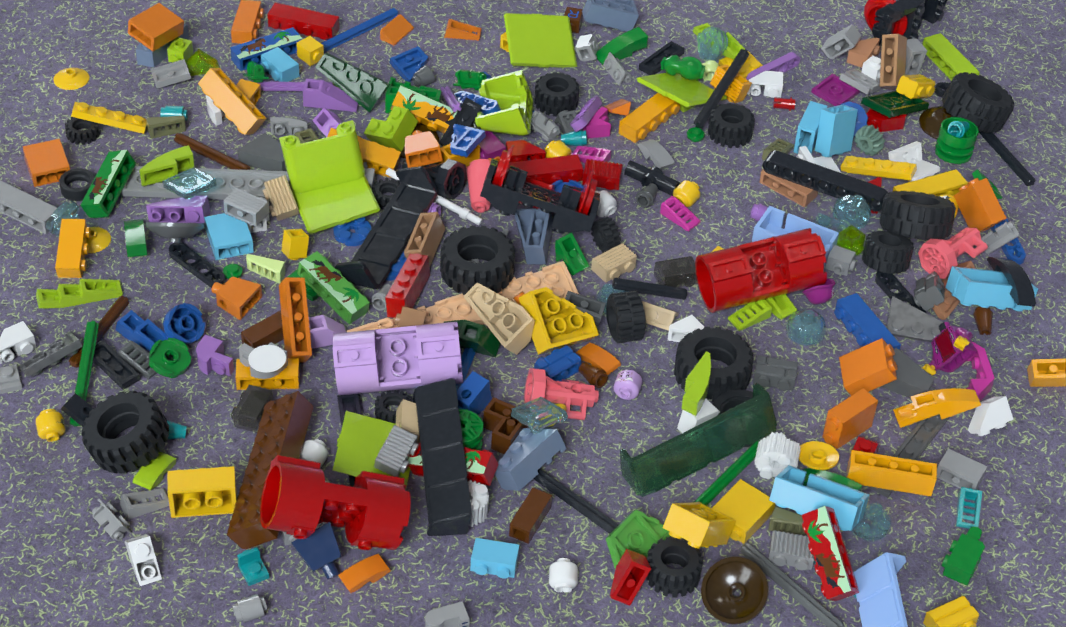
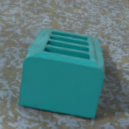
M966 487L960 488L957 502V527L967 529L973 526L979 527L983 491ZM964 499L975 501V503L966 502ZM964 506L973 507L974 510H972V509H967V508H963V507H964ZM963 512L974 514V517L963 515ZM962 519L974 521V524L962 522Z

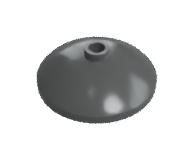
M146 222V227L157 236L169 238V242H181V238L192 237L202 231L204 223Z

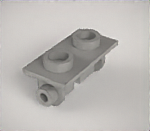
M609 52L603 64L604 68L618 85H621L624 81L626 83L631 82V74L624 70L619 59Z
M534 111L531 129L541 133V137L546 141L560 140L556 137L560 134L559 126L548 120V117L541 111Z
M1006 221L995 229L996 232L993 233L991 231L985 236H981V239L988 246V249L985 250L986 254H990L1020 236L1013 221Z
M98 499L101 505L92 510V517L102 527L109 522L104 530L113 540L120 541L126 531L132 534L127 528L130 525L129 522L122 515L119 517L115 515L118 510L110 502L105 504Z

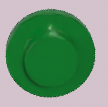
M693 127L687 131V137L692 142H699L704 139L705 133L700 128Z
M229 264L223 268V274L227 279L231 277L240 278L243 274V269L238 264Z

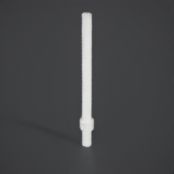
M391 168L386 170V175L399 180L396 171ZM437 195L434 200L459 214V217L464 220L468 219L477 225L483 222V219L471 213V210L466 207L462 208L440 195Z

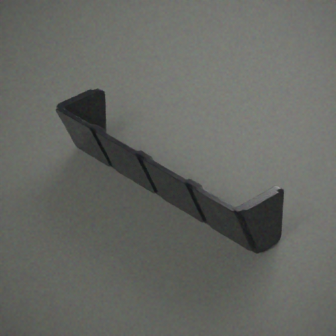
M423 167L403 168L396 171L401 184L351 262L337 263L335 269H338L348 282L371 289L381 288L392 270V265L397 262L408 244L407 241L411 237L420 213H427L438 195L435 183L428 171Z
M450 378L419 386L414 390L413 403H416L427 504L428 536L467 534L471 520V503L455 379Z

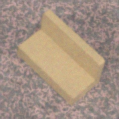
M642 301L646 323L669 331V326L673 324L675 316L678 317L679 313Z

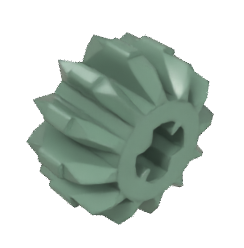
M865 125L856 132L854 142L857 143L856 147L860 148V152L864 151L865 155L870 154L873 156L883 149L886 140L882 137L884 133L879 132V128L875 129L874 125Z

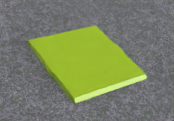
M504 14L511 65L541 68L577 67L568 16Z
M666 72L636 78L637 82L685 107L706 104L714 89L696 80L685 79L680 74L671 76ZM723 95L720 101L726 100V95Z
M365 175L358 180L305 193H295L291 189L305 227L310 234L380 211V207Z
M346 411L341 434H339L337 439V451L332 471L355 477L362 471L391 476L386 472L376 469L374 465L378 453L396 424ZM409 467L407 468L405 473L400 472L398 476L400 478H405L404 484L406 485V487L410 471Z

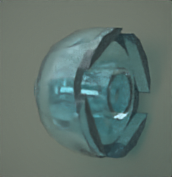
M800 309L790 316L786 325V331L789 339L796 344L803 346L816 345L824 339L826 324L824 318L817 311Z

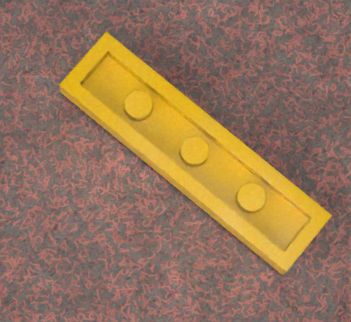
M75 102L71 117L142 134L145 132L146 119L139 115L133 116L122 111H112L104 107L91 106L84 102Z
M846 156L840 166L841 171L847 173L902 180H912L917 170L916 164L856 156Z

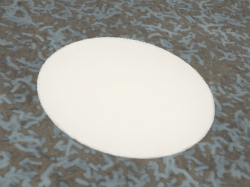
M262 345L255 348L249 354L248 361L250 366L259 372H273L285 364L286 354L277 346Z

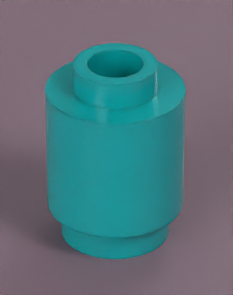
M166 105L161 107L160 117L184 116L185 121H187L188 111L184 110V106Z

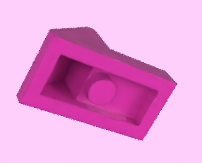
M601 107L589 123L583 127V130L587 132V139L610 136L611 124L608 123L607 108Z

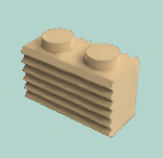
M285 175L264 182L265 189L262 191L265 199L271 202L269 210L272 217L276 216L277 220L280 221L299 214L298 206Z
M621 243L592 258L591 270L604 282H608L614 278H619L625 272L633 271L636 267L637 256L624 243Z

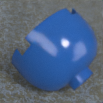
M189 303L179 304L171 308L163 321L166 336L178 339L185 344H190L200 339L205 330V322H203L201 317V311Z

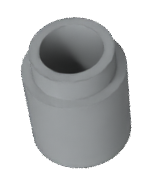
M258 594L238 600L236 604L232 605V609L237 623L241 621L245 623L265 616L264 611L267 610L264 597L259 598Z

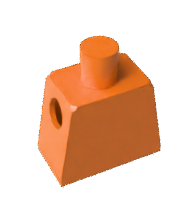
M416 130L412 135L405 137V156L408 168L443 161L440 145L430 131L421 132Z
M231 277L224 285L215 282L211 289L212 293L216 294L217 306L239 320L262 298L260 284L237 277Z

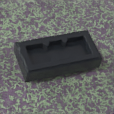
M76 393L61 408L63 412L82 427H84L85 419L89 418V412L94 409Z

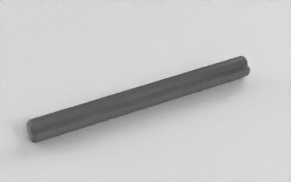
M747 542L741 547L740 552L745 557L757 564L767 576L827 627L844 626L842 621L754 546Z

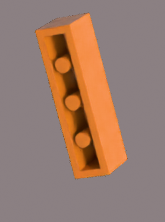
M285 277L279 284L284 348L287 351V358H299V362H306L312 356L305 278Z

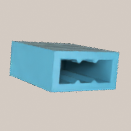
M810 101L798 125L794 153H798L799 147L806 146L812 155L816 145L821 109L827 108V105Z
M844 104L821 109L815 151L822 153L821 155L824 157H832L835 154L842 155L844 152L851 151L858 109Z
M225 213L204 217L205 230L215 260L254 253L253 239L247 222L238 220V218L235 219V217Z

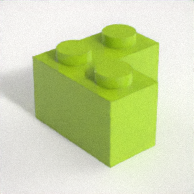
M394 106L386 121L372 118L364 134L371 142L374 141L380 145L402 151L405 146V137L411 135L418 120L409 109Z

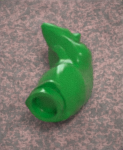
M672 55L667 58L664 57L661 61V70H665L671 76L680 74L685 79L696 81L703 78L705 66L695 57H683L681 60L678 55Z

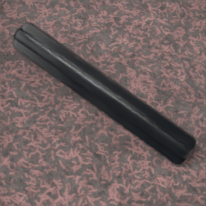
M614 278L612 281V288L616 290L636 291L637 293L685 300L687 296V289L622 278Z

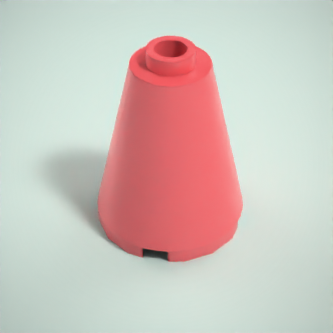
M478 159L470 162V166H467L466 171L471 207L478 213L488 211L491 203L486 198L480 196L490 165V160Z

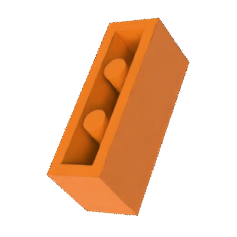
M240 1L231 29L232 43L242 44L258 38V29L261 28L260 18H264V8L261 6V1Z

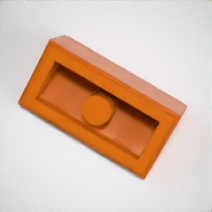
M399 14L380 30V40L395 46L414 27Z
M620 99L604 107L610 113L629 115L631 102Z

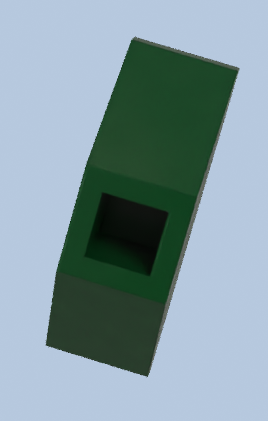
M467 320L444 322L458 323L460 348H472L476 353L496 358L500 342L484 325Z

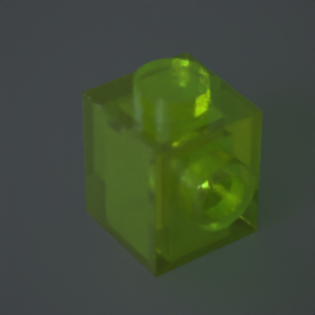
M850 225L839 232L837 246L856 252L855 256L859 255L864 249L863 245L866 235L853 225Z

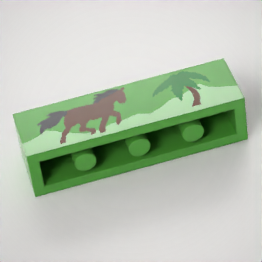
M318 251L299 262L297 274L301 278H305V282L348 324L353 323L368 312L370 302L367 297L356 290L355 286L348 282L341 272L335 269L328 259Z

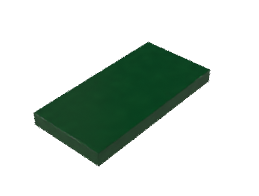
M896 91L863 97L861 104L889 118L926 110L929 107V103L920 98L910 99Z

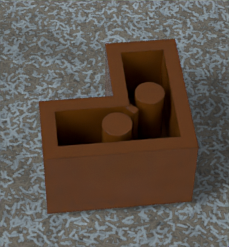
M493 397L483 410V428L492 431L491 449L501 454L506 453L523 428L530 427V412Z

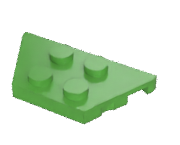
M637 509L632 511L606 538L615 569L626 548L647 558L651 546L654 543L657 544L660 539L666 540V537H670L669 531L664 529L663 525L659 523V520L648 517Z

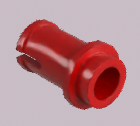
M774 97L773 108L794 110L795 99H792V97L790 99Z

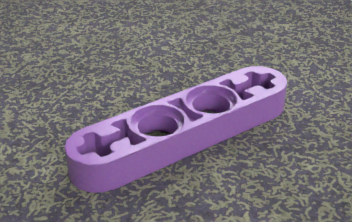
M790 52L751 71L746 79L749 80L764 71L786 72L798 66L801 58L794 52Z
M598 96L587 101L570 123L575 132L585 127L602 105V101Z

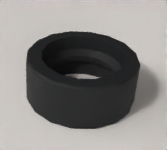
M83 168L66 171L59 179L61 194L70 201H82L95 175ZM74 181L88 182L82 188L68 187Z

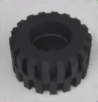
M553 72L542 75L540 79H537L535 83L534 104L542 113L546 112V115L553 114L554 117H557V114L561 111H573L578 107L579 83L574 77L561 72Z
M736 103L720 104V106L714 107L711 111L708 136L710 135V139L714 140V143H721L720 146L722 147L728 145V148H732V146L739 148L740 144L745 146L746 142L749 143L750 139H752L755 122L754 114L743 105L740 106Z
M874 231L866 237L862 260L868 267L883 273L905 272L910 266L914 249L913 242L909 238L896 235L893 232Z
M636 291L610 294L606 305V316L609 331L616 343L642 340L645 334L646 318L644 306Z
M666 537V540L660 539L657 544L654 543L648 551L647 560L651 570L646 577V581L649 580L648 584L650 587L655 586L654 591L657 593L660 590L663 591V596H668V593H670L672 597L677 598V595L680 593L683 597L686 596L687 591L692 593L694 587L697 588L699 585L703 566L702 553L700 550H696V548L688 545L686 539L683 541L677 538ZM666 564H678L683 568L672 569L667 567Z

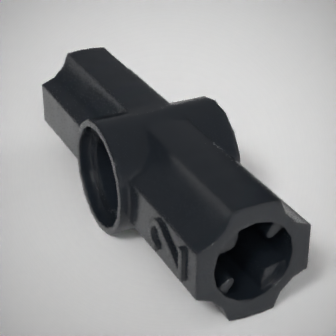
M630 160L625 168L624 175L640 181L643 187L653 183L658 187V190L672 196L674 189L680 184L679 181L665 176L662 170L655 166L649 169Z

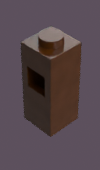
M281 310L242 331V344L245 343L255 349L262 345L276 344L282 341L284 338Z
M532 488L510 522L509 536L529 544L551 509L552 495Z

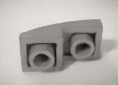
M270 117L271 134L294 135V133L308 129L307 122L301 120Z
M654 139L638 144L645 159H651L654 165L661 170L675 164L666 149Z

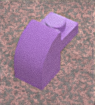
M204 335L196 348L199 369L207 375L211 370H214L219 375L231 376L234 372L233 358L224 355L223 341Z

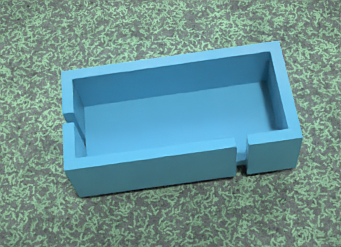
M952 266L945 288L952 293V296L960 300L962 305L972 306L974 304L983 308L993 306L1001 310L1012 308L1016 311L1032 309V306L1016 304L1009 294L1012 286L1003 272ZM1032 284L1034 294L1036 297L1038 288Z
M790 465L775 477L769 501L774 502L778 507H788L800 515L823 506L833 508L839 528L843 531H852L863 519L869 494L814 474L809 475L807 486H803L807 472Z

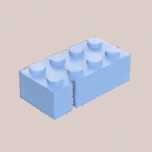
M772 206L768 207L754 227L752 242L811 228L812 234L816 233L821 237L826 251V262L833 246L837 245L839 232L790 213L787 215L785 229H783L785 211Z

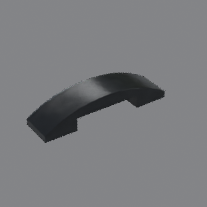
M988 257L987 261L993 270L1003 272L1011 284L1012 289L1009 294L1016 304L1035 307L1034 290L1023 268L1010 259Z

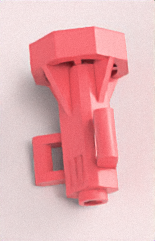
M966 227L948 240L929 239L923 243L918 255L921 266L926 272L930 274L935 271L941 279H946L949 277L952 266H958L957 257L966 252L972 258H975L987 250L988 246L982 241L977 228Z
M529 369L524 391L526 410L541 411L542 406L551 403L565 404L567 410L564 413V418L585 420L586 407H593L594 403L598 401L599 392L595 390V385L565 379L554 381L546 376L543 369ZM570 405L581 406L580 411H571Z

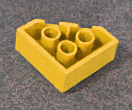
M547 287L529 291L519 297L521 306L535 320L532 339L538 355L557 348L561 349L566 345L572 346L586 342L599 335L593 316L587 312H581L575 308L576 305L565 298H559Z

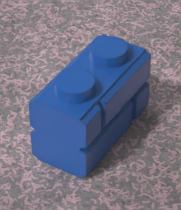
M566 345L561 349L553 350L545 358L540 357L534 363V368L545 370L546 376L554 381H562V379H567L579 372L581 357L575 352L573 353V350Z

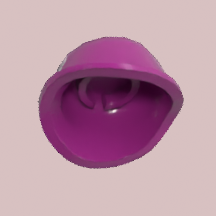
M827 278L824 285L813 286L805 289L802 293L811 304H823L833 297L834 285L836 283L833 279Z

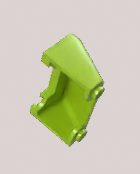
M520 70L482 80L481 88H479L480 96L496 100L501 111L486 115L483 112H478L477 117H475L477 127L485 131L519 136L529 135L531 132L533 98L523 71Z
M353 120L340 123L336 128L337 135L301 144L299 138L294 135L279 138L291 189L295 193H305L358 180L364 176L365 169Z

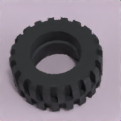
M964 72L954 76L942 97L943 107L946 108L947 113L951 114V117H961L973 122L978 127L979 132L995 133L1000 131L1014 109V100L1008 94V91L992 80L986 79L981 75L978 76L975 73L969 74Z
M893 191L887 193L883 198L880 224L884 230L908 238L925 240L945 239L952 233L956 208L950 200L933 194L915 191Z
M472 225L470 228L462 227L459 231L455 230L441 245V277L457 293L462 292L465 295L476 283L499 293L501 288L505 289L513 279L515 248L511 240L495 228L489 229L487 226L482 225L481 227H476V225ZM471 259H482V260H486V261H488V262H485V263H472V262H469L468 260H471Z
M704 327L702 330L698 328L692 333H688L679 342L676 351L674 375L676 376L677 383L681 384V388L684 391L686 378L706 351L710 353L711 359L728 365L725 368H711L706 399H712V402H714L719 395L727 391L747 389L751 379L754 358L749 344L742 340L739 334H733L729 329L722 330L721 327Z
M123 391L118 392V395L108 396L107 400L104 402L100 401L97 407L89 412V418H86L81 434L84 446L97 465L108 472L125 474L130 470L132 472L137 471L141 466L146 467L152 459L155 460L159 456V451H163L166 445L164 442H167L169 436L167 419L155 400L143 392L129 391L126 393ZM135 426L128 434L116 438L125 429Z

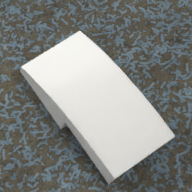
M206 95L207 111L211 120L216 126L222 124V110L214 105V101L210 96Z

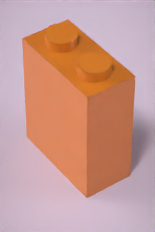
M160 3L148 8L128 21V34L151 51H155L183 34L184 20Z
M60 138L22 146L34 187L59 182L61 175L70 170Z
M976 178L968 182L967 185L959 188L960 192L954 195L969 228H977L979 232H983L1006 219L987 178L980 181Z
M881 338L839 357L843 386L851 396L863 388L869 392L897 379L896 370L898 368L893 359L895 352L891 344H887Z
M863 388L828 410L822 436L824 441L838 449L872 427L878 400Z

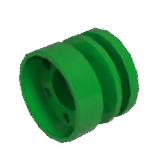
M951 117L943 120L934 149L935 154L940 159L952 164H962L970 161L979 133L978 127L973 122L961 117ZM966 121L969 123V130L961 138L952 136L948 133V126L951 122Z
M458 409L463 447L482 451L483 422L481 418L472 411Z

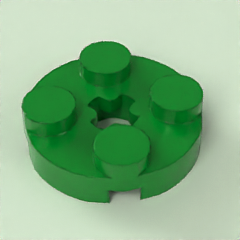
M168 338V340L163 341L158 340L151 347L149 366L162 376L176 378L185 373L190 365L191 355L188 352L189 349L185 343L175 338ZM170 354L173 355V359H174V360H173V361L167 360L166 357H165V355H166V356H169Z

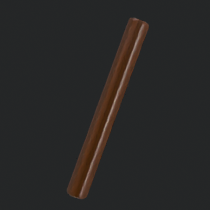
M182 133L175 135L174 141L182 146L189 145L192 151L229 169L251 170L250 166Z
M119 296L99 321L96 344L129 304L127 297ZM82 347L69 359L70 366L79 367Z

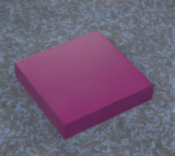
M832 73L812 88L811 93L834 106H839L849 102L860 93V90L839 79L840 77Z

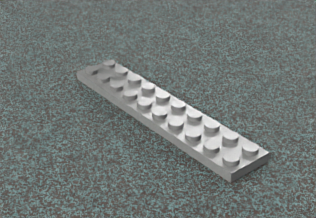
M134 166L121 191V196L158 198L208 196V199L224 200L235 188L243 191L247 190L254 196L265 198L262 191L265 189L264 182L282 177L283 175L286 176L289 186L290 181L287 171L194 168L178 172L179 178L142 186L139 170L143 166Z

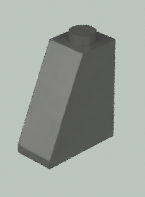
M266 133L238 149V161L248 166L267 171H287L280 142Z
M895 348L893 359L898 368L896 370L897 379L880 387L908 398L935 390V387L932 386L934 377L902 351Z

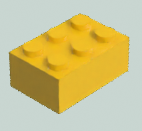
M234 466L167 471L171 518L232 514L234 512L237 502Z
M700 502L672 503L663 528L669 531L670 536L677 539L684 538L688 541V545L700 549V547L709 548V546L718 547V545H726L736 520Z

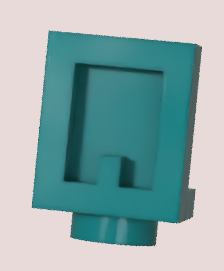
M258 547L245 550L237 555L238 567L248 586L270 578L260 558Z

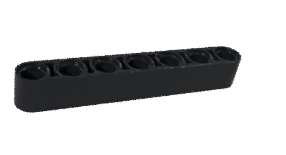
M777 150L771 151L762 164L764 171L768 174L875 212L882 209L883 198L888 193L882 187Z

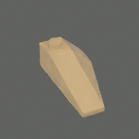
M476 283L463 296L507 350L517 355L531 341L535 320L521 305L479 283Z

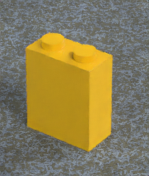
M740 479L712 509L736 520L730 538L745 544L773 514L775 503L769 501V496Z

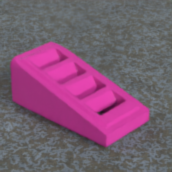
M577 146L571 154H578L580 162L586 163L587 159L609 162L611 159V150Z
M671 196L661 204L660 214L688 232L701 222L674 196Z

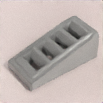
M164 488L122 494L120 506L126 520L169 506V499ZM161 495L162 499L160 498V501H156L155 496Z

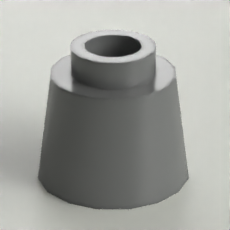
M424 65L413 74L412 81L417 87L421 85L426 86L434 83L435 77L431 69Z

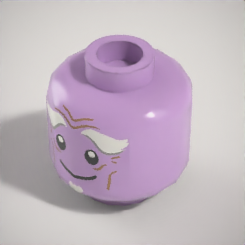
M633 370L621 371L618 373L613 386L615 394L625 400L636 398L642 386V378Z

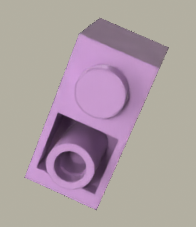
M325 315L309 317L312 349L333 345V334L346 332L343 324Z

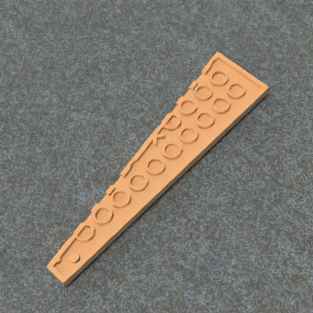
M561 261L543 267L542 271L536 273L530 271L525 273V276L517 279L513 277L509 285L505 289L501 288L498 294L516 303L513 298L523 291L526 294L529 291L544 287L552 290L553 294L559 298H565L568 291L579 293L565 262ZM463 294L437 301L435 305L427 308L425 306L417 308V310L426 311L424 325L454 320H467L480 325H485V323L463 297ZM384 318L377 322L347 330V332L396 328L398 326L395 325L396 318Z

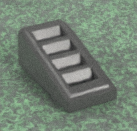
M132 340L118 351L120 357L137 373L148 380L157 374L152 368L147 371L145 370L149 367V353Z

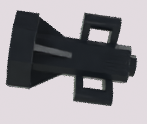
M448 159L441 164L432 163L421 166L428 171L437 187L438 195L454 200L463 192L467 180L465 164ZM406 160L402 163V169L408 168Z

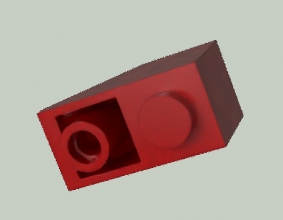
M525 140L506 141V151H509L511 146L514 145L510 162L527 161V157L530 160L545 158V150Z

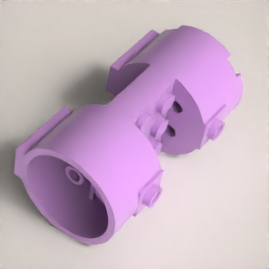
M457 322L333 334V359L339 395L417 388L450 378L455 379L456 384L463 383Z

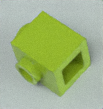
M179 37L175 38L167 48L168 61L176 62L185 59L187 63L193 55L192 41Z

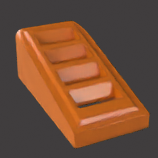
M449 19L444 38L479 41L481 28Z

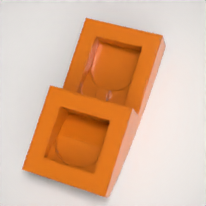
M590 342L576 352L582 361L591 363L592 366L604 370L607 375L621 366L620 361L612 354Z
M376 554L352 565L338 576L348 591L353 593L369 581L374 583L380 580L391 570L382 557Z

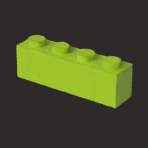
M941 33L924 38L922 45L927 50L926 55L951 81L954 76L964 72L969 74L975 73L979 76L980 72Z

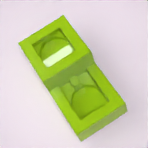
M159 451V456L155 460L152 459L149 465L140 468L132 483L148 490L154 489L161 483L164 474L174 467L177 458Z

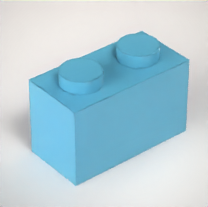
M279 47L261 55V65L264 67V72H268L275 81L289 82L300 76L299 64Z
M476 538L471 556L470 571H474L479 575L493 574L503 579L508 577L514 578L519 558V545Z

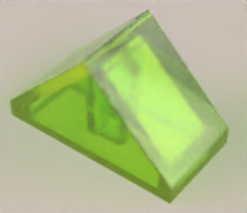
M200 49L186 61L190 76L203 75L210 68H219L218 60Z

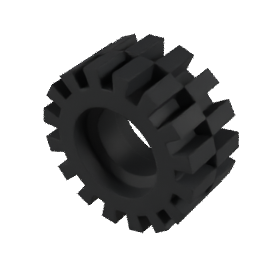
M71 117V120L68 119L67 123H65L66 137L71 143L75 142L76 145H79V143L85 145V142L90 144L91 140L96 141V138L99 137V124L96 122Z
M385 178V181L380 179L379 182L376 181L372 186V192L380 209L386 207L393 196L384 195L383 193H395L400 185L399 180L395 182L394 178H391V180Z
M611 217L594 221L591 228L593 231L591 235L594 237L593 242H596L595 245L599 247L602 253L621 244L620 231L618 232V226H615L616 222L612 221Z
M388 390L387 394L382 392L381 396L378 395L375 400L376 419L396 424V411H389L386 408L391 405L399 406L403 399L412 402L409 399V395H405L403 391L398 393V390H394V393Z

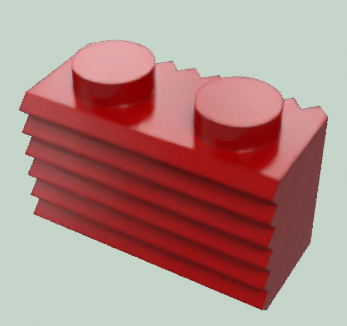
M587 159L582 185L585 184L589 172L593 171L592 179L597 181L596 187L607 190H619L623 165Z

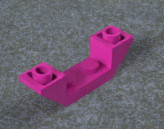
M972 342L977 353L967 361H971L972 368L976 369L977 375L976 379L970 380L969 387L966 389L975 390L979 401H981L991 391L995 378L985 348Z

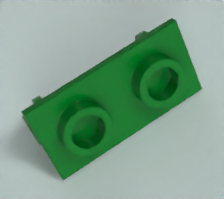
M250 61L247 64V73H243L248 80H253V82H263V79H269V77L264 75V67L254 61Z
M460 69L455 73L458 82L454 83L453 86L479 90L482 80H486L487 76L484 72H470L469 70Z

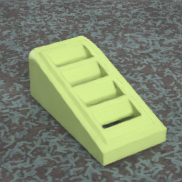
M247 254V269L274 282H282L286 274L284 261Z

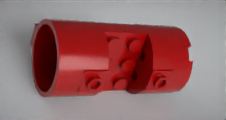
M811 228L698 255L695 261L696 278L701 297L707 309L714 313L805 290L813 286L824 285L827 280V272L823 270L824 263H826V251L820 235L812 234Z
M277 455L271 461L260 505V521L264 529L286 532V534L293 535L296 539H306L315 532L318 524L330 522L333 527L345 526L347 541L351 543L350 545L358 546V549L370 550L376 547L396 550L403 540L400 534L404 526H408L411 506L410 492L405 491V478L362 471L355 477L354 486L350 487L325 482L324 472L320 469L321 463L280 455Z

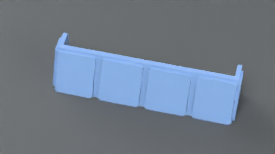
M886 552L853 572L859 589L856 598L857 602L860 603L859 613L862 627H908L896 575L906 563L905 556Z

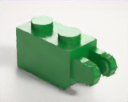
M973 526L966 535L962 533L958 541L954 539L949 550L952 553L950 556L946 554L941 565L945 568L944 576L968 586L985 549V545L980 541L982 535L980 528Z

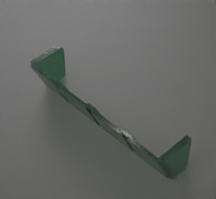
M759 383L753 384L752 399L633 458L625 449L620 450L622 476L637 496L644 497L671 485L675 480L679 481L707 467L711 462L715 463L742 449L746 444L750 445L770 435L771 432H776L777 422L769 393Z

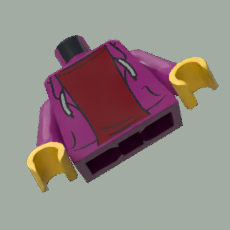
M949 322L941 323L939 325L940 334L932 340V361L929 364H925L922 368L930 375L936 374L937 369L945 372H954L977 353L971 341L973 338L972 332L963 327L952 326Z

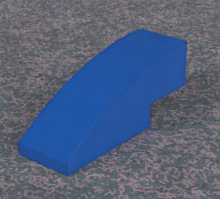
M132 310L117 322L115 329L122 336L130 341L132 340L149 352L156 341L168 340L166 334L149 319L144 321Z

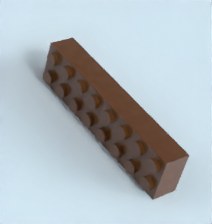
M299 391L269 401L264 406V412L259 423L258 432L227 532V536L242 549H249L278 538L279 531L264 529L261 525V497L271 461L277 455L300 458L314 406Z

